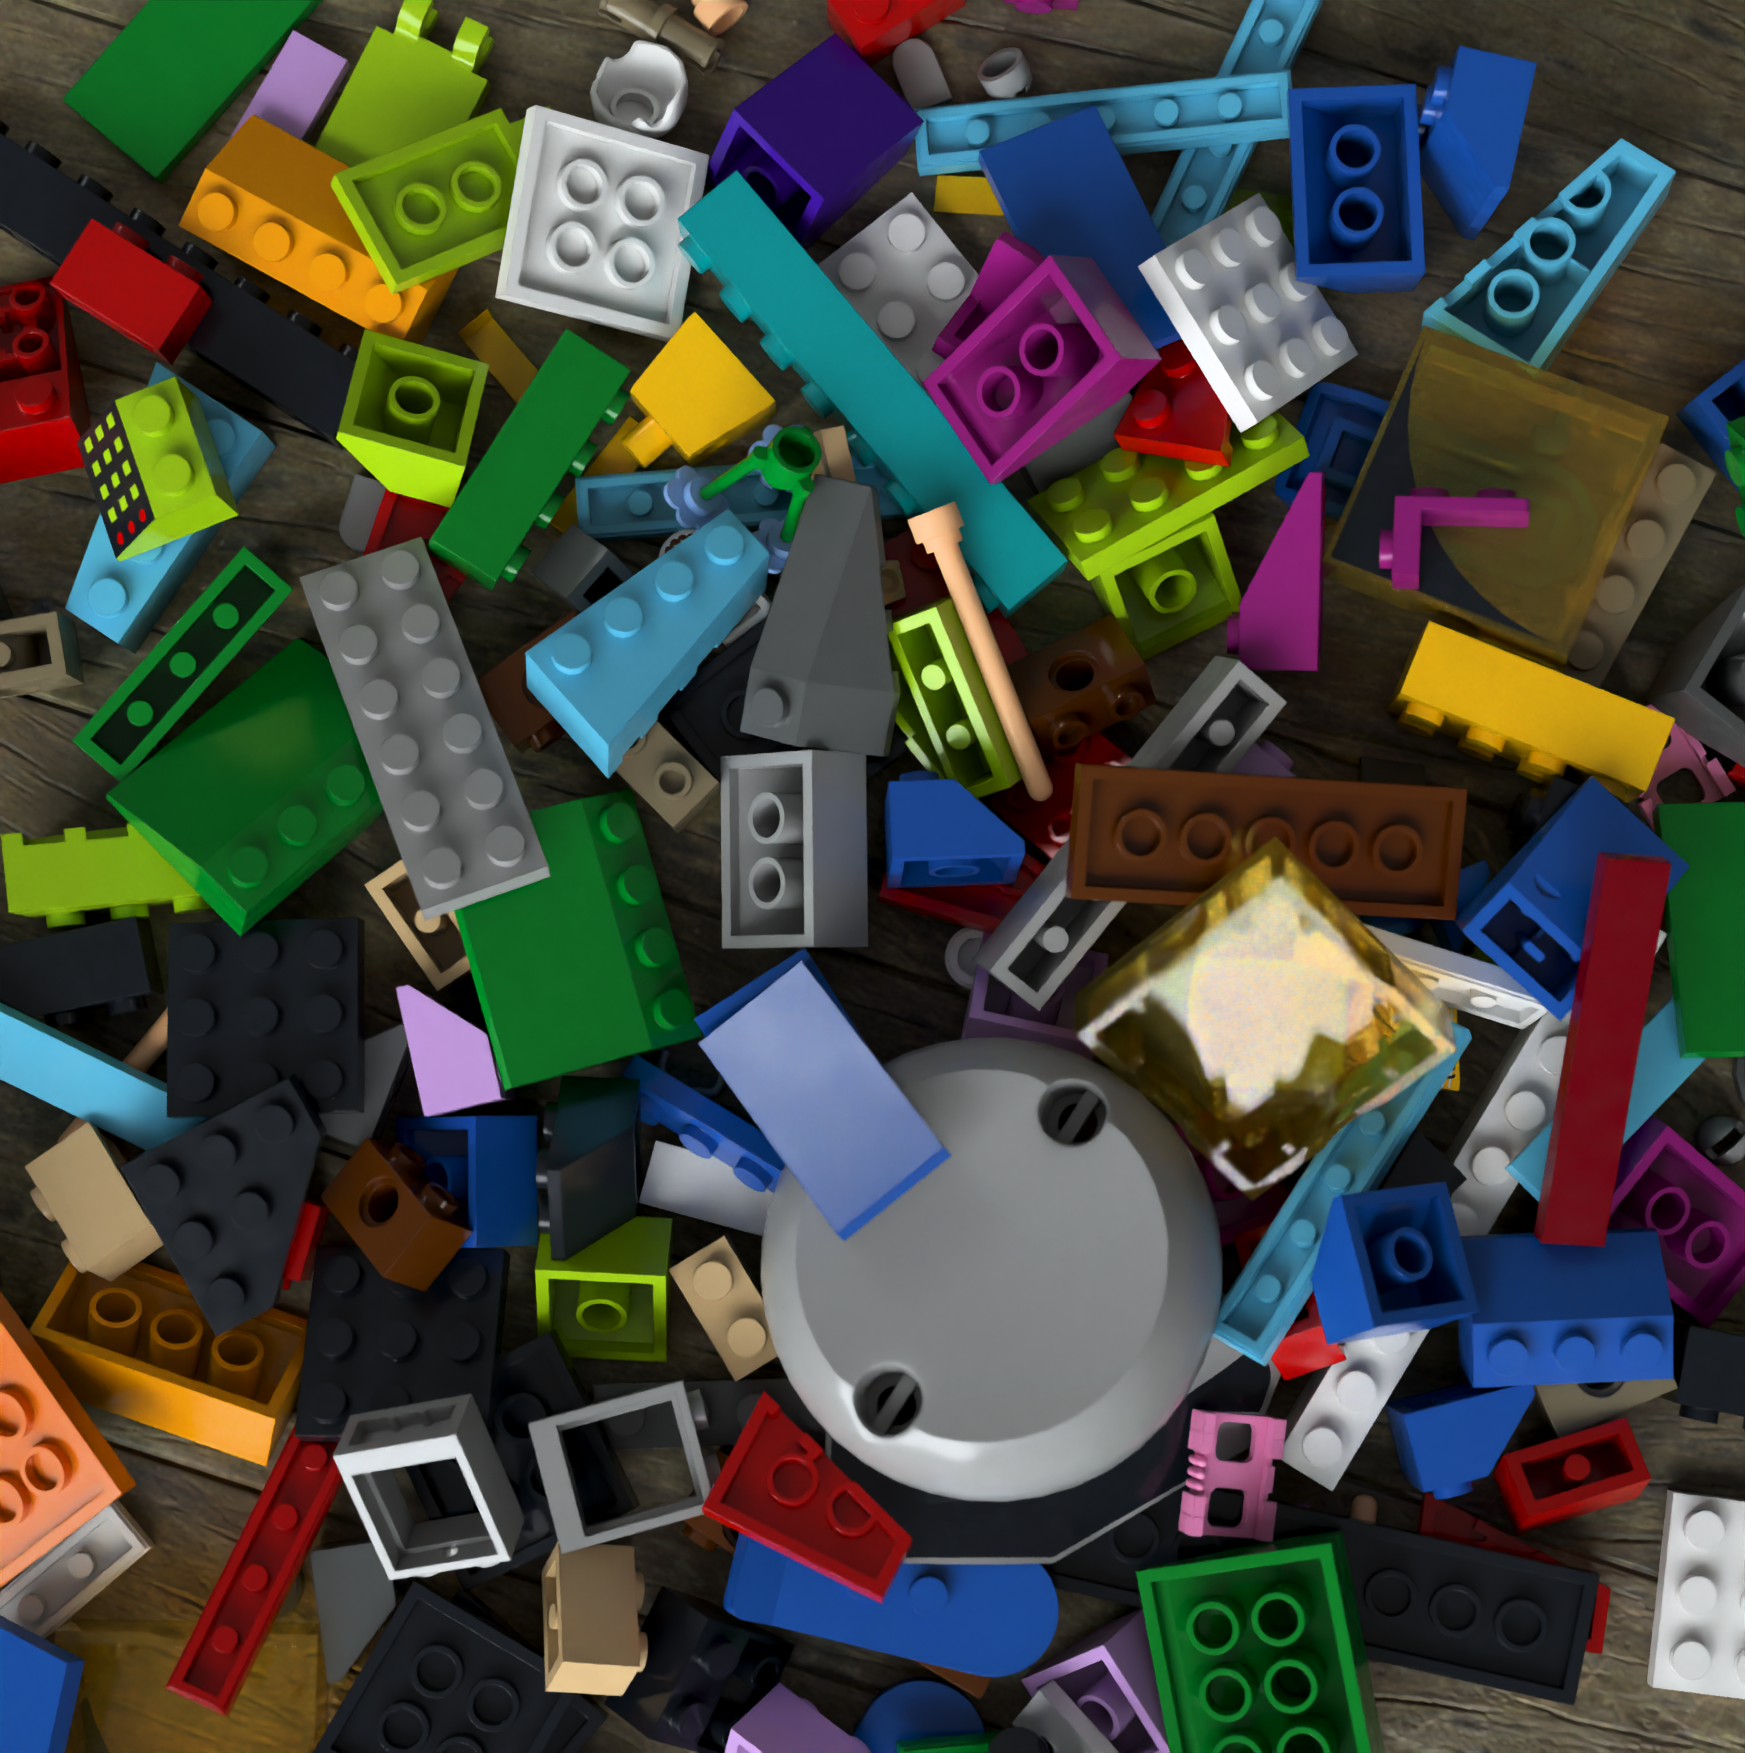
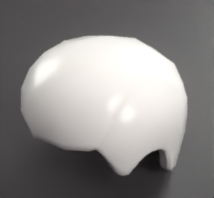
M646 40L635 41L629 52L618 59L606 57L603 60L590 90L595 119L601 124L652 139L660 138L676 126L685 109L688 96V79L684 62L668 46Z

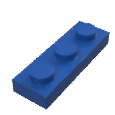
M635 1055L622 1073V1078L640 1079L642 1122L653 1126L659 1122L677 1133L682 1144L694 1154L705 1159H710L714 1156L734 1168L735 1176L749 1188L758 1192H765L768 1189L774 1193L780 1174L786 1164L762 1131L640 1056Z

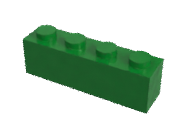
M566 328L430 538L427 552L492 592L500 577L512 583L531 553V550L522 545L523 541L534 524L546 530L565 500L564 497L555 491L568 472L579 478L596 452L598 445L589 440L601 420L612 426L631 397V394L622 388L631 370Z
M243 547L80 730L72 742L117 780L122 782L136 769L289 596L293 588L246 547Z

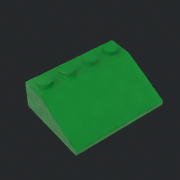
M299 637L106 794V799L240 937L385 813L330 661Z
M631 789L581 798L528 812L549 866L550 877L454 910L504 1089L508 1090L635 1057V1055L640 1056L702 1036L700 1028L694 1020L696 1018L695 1010Z
M1342 1530L1273 1540V1542H1263L1145 1567L1136 1571L1170 1753H1385Z

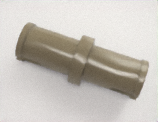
M601 0L599 4L601 9L598 11V15L601 18L610 20L643 40L668 46L685 64L699 71L704 77L709 76L713 72L723 55V47L725 46L723 39L716 38L681 18L680 10L670 3H664L660 6L651 0Z

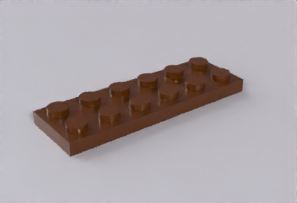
M1076 763L1065 896L1070 899L1198 906L1263 855L1232 887L1219 907L1456 920L1468 789L1453 786Z

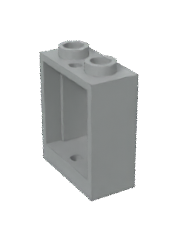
M684 1379L554 1414L528 1423L562 1554L702 1515V1506L721 1472L717 1453L704 1456L698 1430L709 1428V1423L700 1389L687 1392ZM671 1400L696 1495L586 1525L562 1431Z
M472 1394L350 1415L333 1458L389 1581L414 1576L430 1577L444 1571L475 1566L486 1568L500 1562L511 1561L525 1517ZM456 1458L480 1512L415 1523L391 1469Z

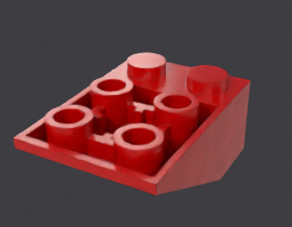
M54 276L0 287V484L85 467L77 441L91 427L90 414L68 301L50 284Z

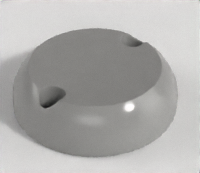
M974 1037L937 1043L908 1052L883 1064L884 1068L952 1156L846 1241H843L835 1233L787 1165L784 1166L769 1204L763 1233L761 1285L764 1311L773 1344L792 1387L818 1423L837 1443L860 1461L897 1482L930 1494L968 1501L1008 1502L1043 1497L1073 1488L1111 1470L1138 1451L1156 1434L1187 1396L1204 1364L1216 1328L1222 1293V1247L1217 1215L1206 1181L1190 1149L1170 1121L1142 1093L1107 1068L1079 1054L1046 1043L1016 1038ZM1094 1111L1098 1120L1095 1134L1084 1142H1074ZM913 1393L916 1399L914 1416L909 1422L900 1426H892L890 1429Z

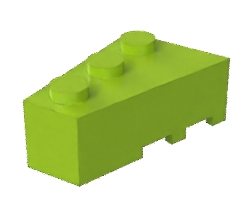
M951 595L893 616V631L887 633L892 671L898 670L900 697L895 722L909 738L904 743L927 771L938 773L939 780L955 779L977 799L1013 786L1022 779V776Z
M127 823L126 827L87 832L85 827L66 828L63 830L64 834L29 839L22 837V832L1 834L8 911L40 920L46 919L47 929L85 926L86 914L110 912L111 921L134 916L145 919L150 917L149 907L173 904L174 914L213 910L130 823Z

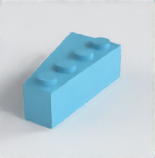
M1621 138L1559 192L1558 197L1535 218L1532 216L1514 232L1513 237L1487 260L1483 259L1468 272L1464 280L1444 298L1440 297L1423 313L1420 335L1527 401L1667 198L1676 171Z
M156 362L147 387L176 376L199 398L235 504L237 505L276 446L263 431ZM100 513L65 609L135 654L225 521L120 562L115 557Z
M728 508L525 652L527 688L608 779L623 762V755L638 737L643 738L658 720V713L678 689L682 691L696 675L697 667L713 647H719L765 592L770 553Z

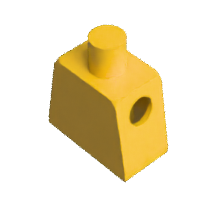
M694 312L686 319L632 386L630 394L633 402L646 417L621 438L620 442L644 469L671 445L693 467L771 420L777 415L776 401L703 319Z

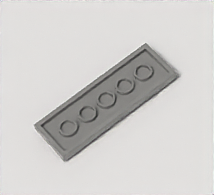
M422 537L299 577L424 920L550 877L546 858Z

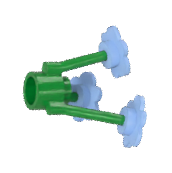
M794 424L782 429L779 425H769L762 433V440L753 443L749 448L747 457L718 477L708 469H701L695 472L692 467L687 465L679 468L675 473L676 479L669 481L664 486V498L672 508L677 510L676 519L684 528L695 526L699 530L729 508V502L721 495L722 491L753 470L761 472L760 481L765 488L769 490H785L793 494L785 519L778 522L773 518H764L759 524L758 531L752 533L770 553L768 573H781L784 569L806 500L815 488L810 475L820 463L822 454L820 444L813 435L812 429L807 426Z

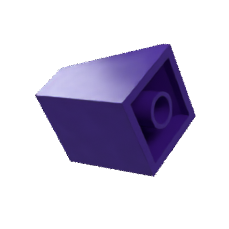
M834 33L733 109L709 161L705 182L714 189L737 170L806 251L906 155L924 121L913 111L911 105L904 97L896 94L869 67L865 58L861 59L855 50H852Z

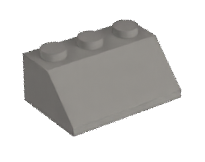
M801 750L720 756L722 949L868 947L866 755L840 751Z

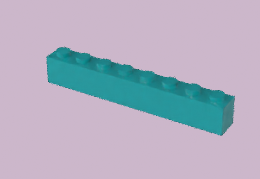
M737 170L678 218L680 234L683 240L677 245L688 262L700 274L710 269L724 286L718 294L732 314L742 323L750 317L765 334L759 340V343L770 359L782 371L791 365L806 383L800 391L814 411L823 419L832 414L841 425H844V429L847 431L846 438L850 453L865 468L873 462L886 477L888 482L882 488L897 509L905 516L909 515L912 511L917 515H921L956 501L965 524L959 528L964 540L958 542L984 611L989 614L996 608L1005 619H1008L1065 571L1068 563L1066 557L1002 482L989 484L937 405Z

